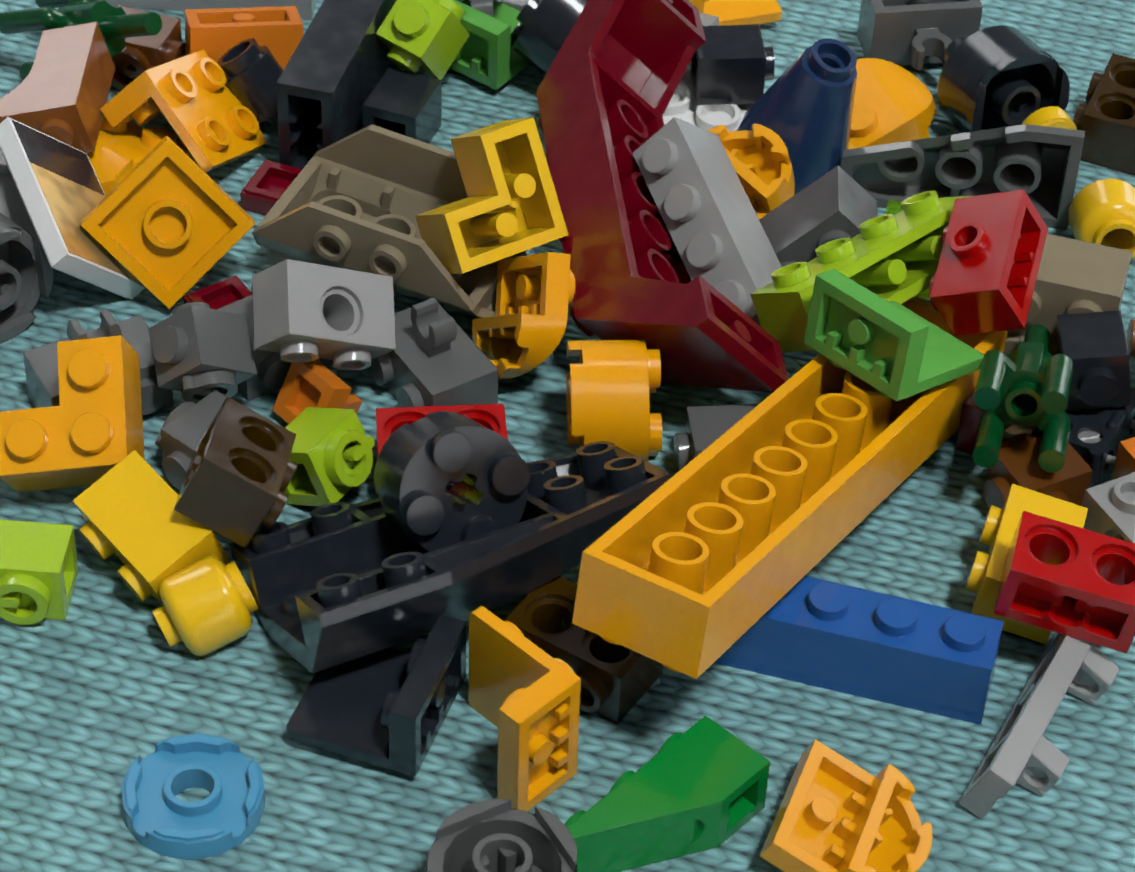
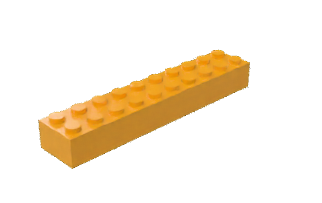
M914 296L901 304L983 355L994 349L1004 351L1008 331L956 336L940 312L934 309L931 302ZM819 353L582 552L572 623L599 635L609 643L622 645L653 659L671 671L684 673L697 679L960 428L963 402L976 387L980 369L896 402L893 399L881 396L875 391L873 386L849 371L832 365L827 357Z

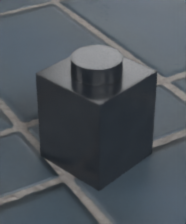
M759 24L703 26L706 43L695 51L690 61V76L696 105L755 103L764 94L765 80H773L775 72L773 47H764Z
M389 67L363 103V128L373 124L429 144L441 127L442 80Z
M1121 310L1057 315L1058 354L1069 356L1073 362V374L1066 411L1130 406V354Z

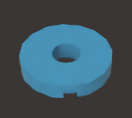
M200 733L170 737L155 744V752L147 755L142 761L139 755L129 765L121 785L125 825L136 840L161 856L185 860L218 856L242 844L259 826L266 805L262 770L256 760L252 757L251 761L246 755L240 753L239 745L225 737ZM197 787L211 792L208 797L196 802H186L176 797L187 788Z

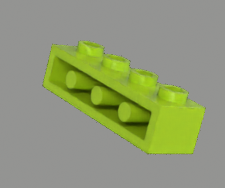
M926 191L913 195L901 202L903 210L897 214L880 215L859 225L861 233L855 237L832 240L815 249L817 255L815 259L809 262L792 263L771 273L773 282L750 294L761 327L779 341L782 352L815 351L803 343L816 275L833 269L888 302L894 301L902 304L927 290L932 276L936 274L943 248V230L949 225L955 199L971 196L938 198L936 191Z

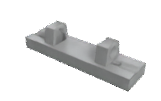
M1056 632L958 803L982 820L993 808L997 799L1003 798L1014 787L1015 783L1020 784L1039 796H1043L1060 779L1070 761L1067 756L1043 736L1064 695L1068 691L1092 705L1111 686L1119 671V667L1100 652L1093 643Z

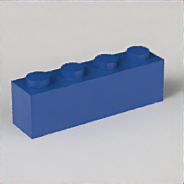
M804 576L714 663L981 725L993 679L1004 621Z

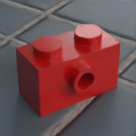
M1024 189L955 199L949 225L943 230V248L936 274L932 276L929 283V298L934 309L940 312L956 336L1025 328L1048 227Z

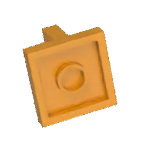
M167 135L138 164L132 159L116 175L115 187L81 220V226L168 309L255 225L254 219Z

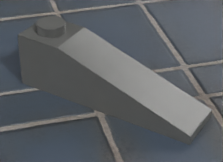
M1022 124L848 149L843 151L841 168L877 200V207L903 210L901 204L903 200L926 191H936L938 198L979 196L1024 189L1048 228L1067 230L1069 207L1074 196L1085 131Z

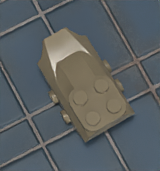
M371 124L317 151L252 232L256 244L267 248L268 260L272 265L290 259L393 277L394 292L423 301L435 297L441 306L475 318L495 316L498 261L463 274H450L426 242L422 240L415 215L468 197L455 153ZM524 251L504 259L527 256Z

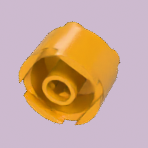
M645 339L567 341L566 357H579V363L570 364V373H566L567 443L580 444L581 447L593 442H612L615 446L635 456L642 457L647 462L649 456H657L658 452H662L661 413H650L649 393H656V388H660L661 385L660 349H647Z

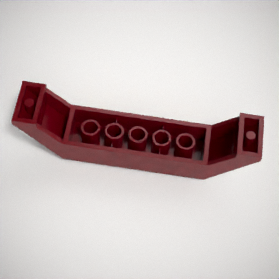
M588 0L536 91L540 111L538 124L544 135L545 157L569 234L559 238L562 243L563 253L571 254L570 270L575 277V294L572 306L570 307L571 316L579 329L588 336L596 335L601 340L645 339L647 349H660L661 383L773 393L788 380L779 341L700 275L691 280L632 154L664 126L662 117L695 51L706 43L699 9L689 0Z

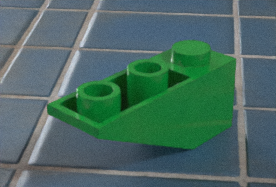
M705 715L683 734L677 732L671 735L663 743L657 755L636 772L628 771L620 776L613 784L609 793L589 810L577 811L564 823L576 844L577 872H622L719 847L765 808L770 761Z

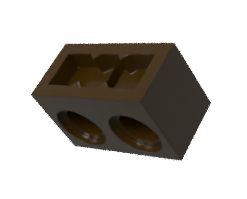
M1113 53L1103 74L1094 72L1088 87L1085 103H1079L1073 122L1077 130L1085 131L1080 161L1135 175V59Z
M226 397L196 446L174 510L246 548L259 526L268 531L273 527L286 504L288 495L284 491L298 465L289 459L297 434Z
M558 576L531 591L504 621H509L516 625L528 640L551 657L559 658L566 662L575 674L581 678V710L593 712L618 725L662 674V664L622 645L609 643L599 635L573 624L577 584Z

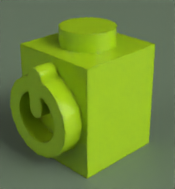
M397 0L376 32L377 36L390 50L386 57L404 71L416 73L417 70H420L442 80L470 36L461 24V20L466 13L453 0Z
M307 407L285 427L287 430L297 434L289 459L298 464L290 483L284 491L288 495L286 504L322 506L336 503L352 487H357L365 482L377 461L372 450L375 440L372 436L365 435L364 427L354 409Z
M0 519V618L19 625L35 624L44 618L65 620L79 573L73 525Z

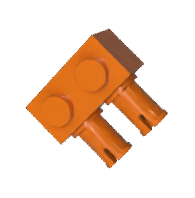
M296 6L184 9L185 56L204 49L209 58L218 62L232 47L246 39L254 38L259 46L268 47L284 70L303 37V23Z

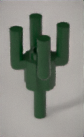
M35 0L39 8L0 13V32L3 34L44 31L97 22L111 57L120 54L126 47L125 38L157 35L162 29L161 17L156 12L126 15L122 7L112 6L106 0ZM34 61L25 62L21 66L20 76L22 80L28 76Z
M1041 324L1029 326L1025 332L1024 342H1020L1018 347L1009 355L996 349L990 350L984 355L974 394L976 405L984 410L980 417L972 454L974 462L980 467L989 468L998 462L1004 431L1012 425L1020 427L1036 426L1043 432L1038 458L1039 465L1043 470L1057 472L1065 464L1071 421L1064 411L1068 404L1073 362L1065 354L1052 356L1048 352L1050 332Z

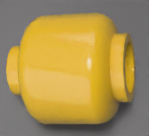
M1114 178L1097 180L1084 186L1074 196L1069 207V224L1075 240L1132 251L1131 260L1134 259L1135 188L1126 181Z
M206 556L165 577L160 582L159 595L164 605L153 610L152 613L170 647L183 641L190 653L203 657L250 632L252 627L250 613L258 610L259 607L234 561L224 565L217 557Z

